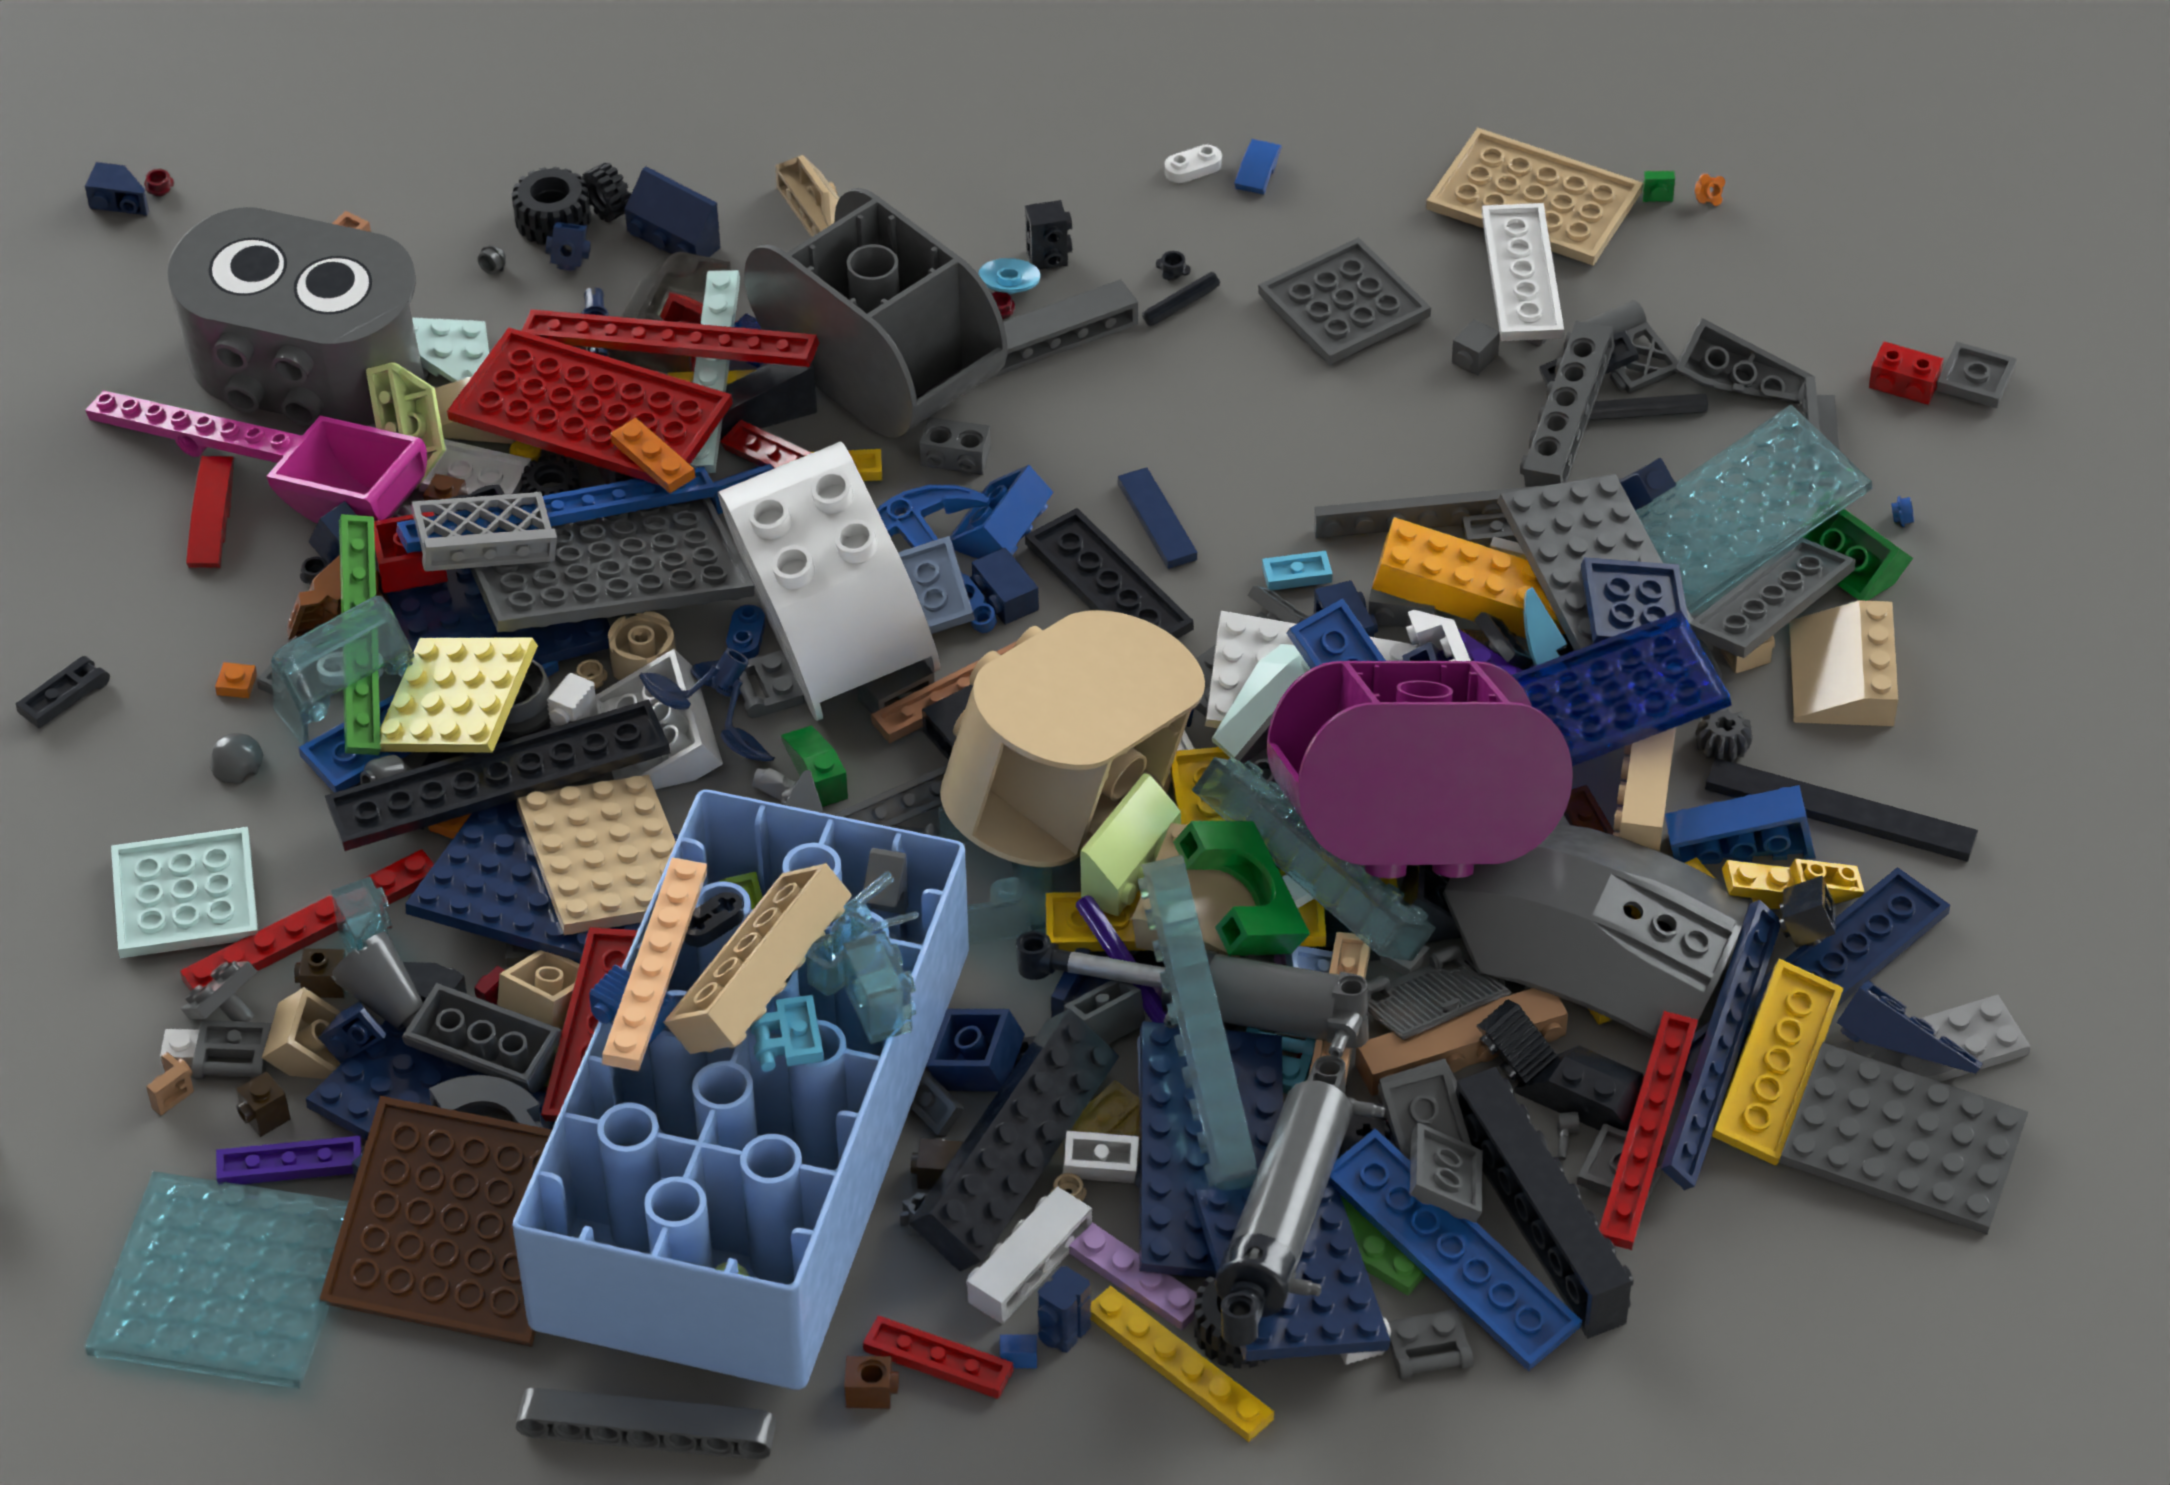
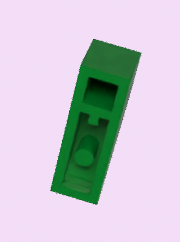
M812 725L781 735V740L799 776H801L803 771L810 770L822 807L848 799L846 771L835 749Z

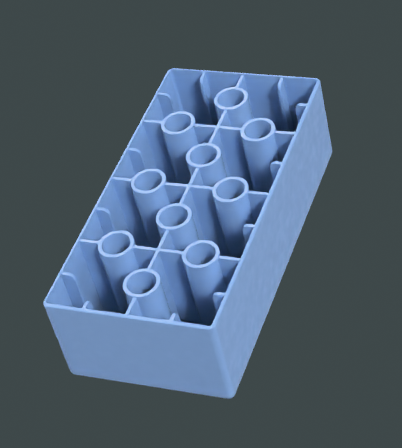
M701 790L693 801L622 968L630 973L632 972L672 857L707 864V875L695 909L724 892H731L740 896L744 909L743 921L710 944L703 947H693L683 941L666 991L675 997L676 1006L752 912L750 897L746 890L735 883L719 882L720 880L756 871L761 893L764 897L782 873L827 863L852 896L844 905V913L837 920L831 922L824 931L825 937L823 940L813 946L805 955V963L790 974L785 981L786 987L778 995L772 997L765 1006L767 1008L766 1013L776 1012V1000L813 995L824 1061L787 1066L785 1055H781L774 1059L775 1068L772 1071L761 1070L760 1061L755 1058L754 1045L756 1044V1038L751 1033L750 1027L746 1031L747 1036L744 1041L734 1048L726 1047L712 1052L705 1051L690 1054L666 1026L653 1042L647 1046L639 1071L602 1065V1054L612 1025L610 1022L604 1024L599 1021L512 1225L528 1325L531 1329L538 1332L793 1390H800L805 1388L809 1381L945 1012L969 952L965 847L956 840L712 790ZM872 848L906 853L909 905L905 915L870 909L869 903L862 902L868 860ZM780 1029L770 1032L771 1039L781 1037ZM728 1262L724 1271L715 1269L718 1265ZM737 1264H740L748 1271L749 1277L738 1274Z

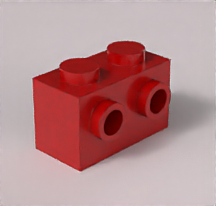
M1883 341L1872 364L1869 388L1929 405L1937 389L1944 358Z

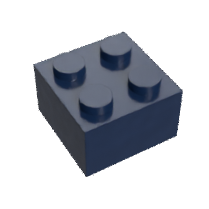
M947 1009L926 1066L947 1091H999L1013 1070L1025 1033L1010 1009Z

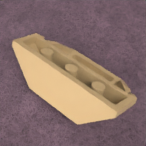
M804 155L775 165L777 189L811 237L835 223V209L840 198L837 195L834 184L832 182L828 183L821 171Z

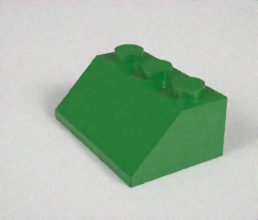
M1827 497L1799 536L1855 559L1854 571L1837 585L1860 601H1868L1893 586L1913 560L1912 556L1829 497Z

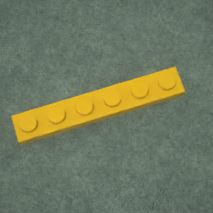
M1111 1285L1091 1302V1320L1246 1441L1250 1442L1274 1420V1411Z

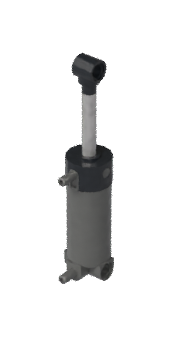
M1040 931L1025 932L1016 940L1018 972L1023 978L1029 980L1043 979L1049 976V974H1053L1055 970L1161 988L1162 1011L1166 1014L1164 1024L1168 1028H1175L1180 1018L1183 1017L1317 1039L1331 1043L1329 1054L1335 1058L1341 1057L1345 1048L1362 1047L1369 1038L1368 983L1365 978L1356 974L1340 972L1338 975L1223 955L1216 951L1182 945L1174 946L1164 968L1061 950L1057 943H1052L1049 936Z

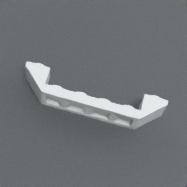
M1417 610L1408 612L1412 625L1407 626L1406 629L1412 646L1419 644L1420 647L1431 641L1439 650L1443 649L1446 658L1452 656L1453 660L1450 661H1471L1454 620Z

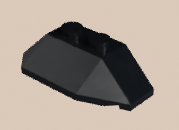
M1578 1045L1558 1053V1058L1550 1063L1531 1082L1526 1085L1519 1081L1514 1089V1093L1558 1113L1577 1112L1579 1122L1600 1131L1603 1124H1607L1628 1132L1644 1075L1637 1070Z

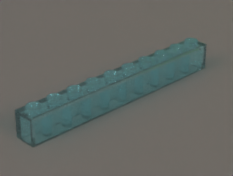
M1183 855L1142 864L1144 878L1138 879L1142 899L1149 898L1151 909L1145 910L1149 930L1156 929L1159 940L1152 941L1157 962L1164 960L1166 971L1160 972V978L1164 993L1171 992L1173 1003L1167 1004L1171 1024H1179L1181 1034L1174 1036L1179 1057L1186 1055L1188 1063L1187 1067L1182 1068L1186 1089L1193 1088L1196 1099L1189 1100L1194 1121L1201 1120L1203 1131L1197 1132L1200 1150L1202 1154L1208 1152L1211 1164L1204 1165L1209 1186L1216 1185L1218 1189L1224 1191L1245 1189L1246 1187L1253 1186L1258 1168Z

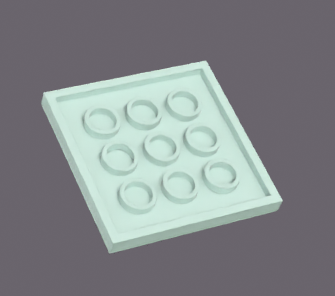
M248 827L111 846L117 942L120 958L233 943L258 933Z

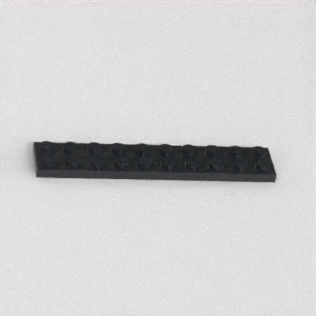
M648 699L497 744L493 753H466L325 795V800L343 849L348 851L517 800V798L525 797L532 792H544L671 754L670 746Z

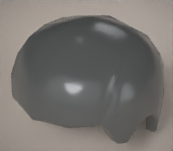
M242 733L229 734L220 738L213 746L210 768L213 775L221 781L239 784L243 782L244 777L248 773L253 772V774H257L264 754L260 744L251 736Z

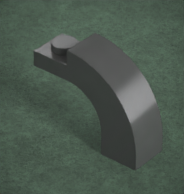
M483 1075L464 1076L429 1088L431 1106L543 1128L540 1120L539 1103L524 1088L508 1080Z

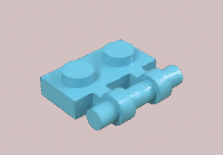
M813 995L776 1000V1012H765L760 1019L750 1025L751 1033L756 1038V1044L754 1045L755 1058L760 1061L761 1070L772 1071L775 1068L774 1059L781 1055H785L787 1066L824 1061ZM780 1029L781 1037L771 1039L770 1032Z

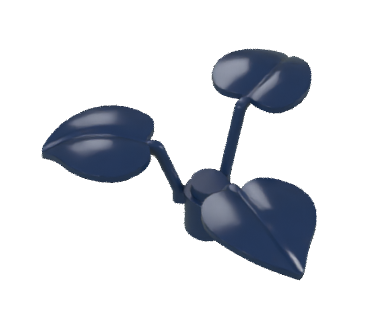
M727 648L720 660L693 665L690 671L698 682L689 690H681L675 682L660 674L642 672L639 674L648 692L659 702L674 709H689L691 703L687 698H690L703 685L712 687L722 695L731 697L725 721L726 730H722L720 733L722 740L730 749L743 757L757 761H774L775 757L771 756L752 735L743 729L735 728L732 724L737 697L741 694L740 687L743 684L740 677L749 664L748 659L740 652Z

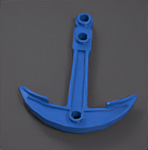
M926 485L904 491L880 505L877 511L890 537L900 534L913 548L938 540L924 520L925 516L943 508L946 514H952L969 508L988 506L990 499L977 491L962 486ZM961 572L968 597L971 598L969 600L975 620L970 621L974 630L980 633L990 632L997 622L994 608L986 603L984 595L970 577Z

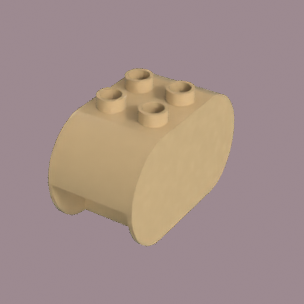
M1099 610L1082 611L1070 614L1044 630L1038 626L1030 627L1021 635L1014 648L1002 655L996 651L988 652L972 670L969 681L973 687L966 709L958 717L953 728L956 740L941 784L940 792L943 808L953 825L965 837L987 852L1005 860L1034 867L1060 866L1080 857L1082 848L1144 773L1150 774L1164 792L1168 793L1171 782L1168 774L1190 712L1199 704L1205 689L1204 674L1199 663L1179 640L1165 630L1143 619L1123 613Z

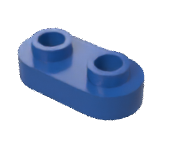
M743 605L738 607L732 614L726 645L727 648L740 652L747 659L756 657L760 651L765 630V614L760 607Z

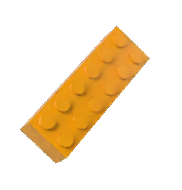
M1394 517L1383 546L1372 589L1411 602L1435 606L1436 610L1474 621L1481 612H1486L1502 619L1512 634L1526 638L1524 595L1528 589L1533 587L1560 633L1565 634L1528 560Z

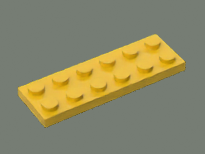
M1779 959L1777 961L1722 1103L1712 1137L1775 1166L1778 1164L1820 1047L1826 1038L1843 992V987L1784 960Z

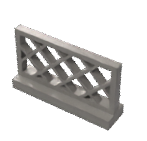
M541 492L412 502L411 510L423 553L422 563L424 571L555 561L557 535L555 528H551ZM536 504V509L531 514L519 507L521 505ZM489 507H499L505 511L497 516L487 509ZM466 509L472 514L464 518L454 512ZM422 512H434L440 516L432 521L423 516ZM514 515L524 521L517 526L506 519ZM481 517L491 522V524L485 529L474 522ZM448 519L459 526L451 531L442 526V524ZM531 524L534 525L535 527L539 528V530H526V529H527ZM498 527L508 531L493 533ZM466 529L475 533L474 535H461ZM433 532L443 536L428 538Z

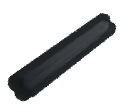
M1209 272L1146 309L1142 313V318L1148 326L1155 325L1220 286L1219 278H1217L1216 273Z

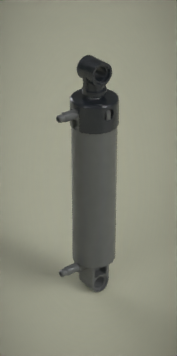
M1326 1055L1316 1059L1308 1080L1296 1084L1288 1092L1232 1241L1226 1248L1217 1272L1215 1286L1218 1296L1222 1299L1221 1336L1228 1344L1245 1346L1253 1343L1258 1337L1260 1318L1278 1313L1285 1306L1289 1293L1305 1296H1319L1321 1294L1322 1286L1320 1284L1295 1279L1296 1268L1352 1115L1369 1118H1383L1385 1115V1108L1382 1106L1356 1101L1354 1098L1345 1096L1346 1064L1340 1057L1335 1058L1331 1055Z

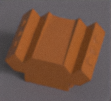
M340 555L312 580L309 591L298 593L287 624L288 640L293 639L295 636L298 638L306 637L317 624L329 628L328 632L331 639L342 643ZM375 568L378 615L382 612L383 595L379 593L378 582L380 574Z

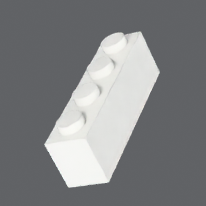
M1056 1187L1048 1197L1043 1196L1036 1204L1031 1215L1026 1220L1022 1219L1016 1224L1011 1236L1003 1244L999 1243L994 1247L989 1259L981 1267H976L971 1271L966 1281L968 1303L1003 1324L1069 1254V1245L1092 1224V1208L1059 1187Z

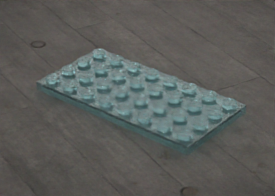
M1789 405L1677 481L1675 487L1654 498L1653 502L1635 510L1662 562L1666 564H1679L1686 607L1689 613H1692L1873 488L1872 481L1794 406Z

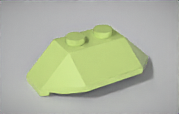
M394 362L366 369L376 428L418 437L424 441L427 449V466L422 479L424 481L446 451L435 387Z

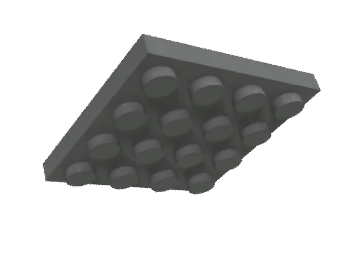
M1359 237L1258 285V294L1329 365L1431 317V307Z

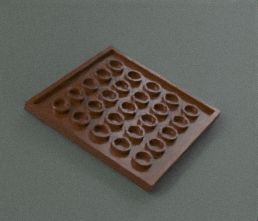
M380 1096L321 1291L320 1302L324 1305L532 1347L536 1331L530 1328L527 1321L512 1224L552 1129Z

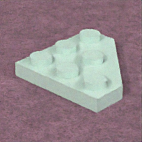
M412 318L422 367L436 377L441 374L451 382L471 377L489 354L485 321Z

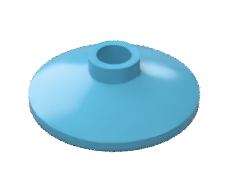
M995 259L985 263L979 269V276L989 289L1008 294L1029 290L1040 281L1038 268L1020 259Z

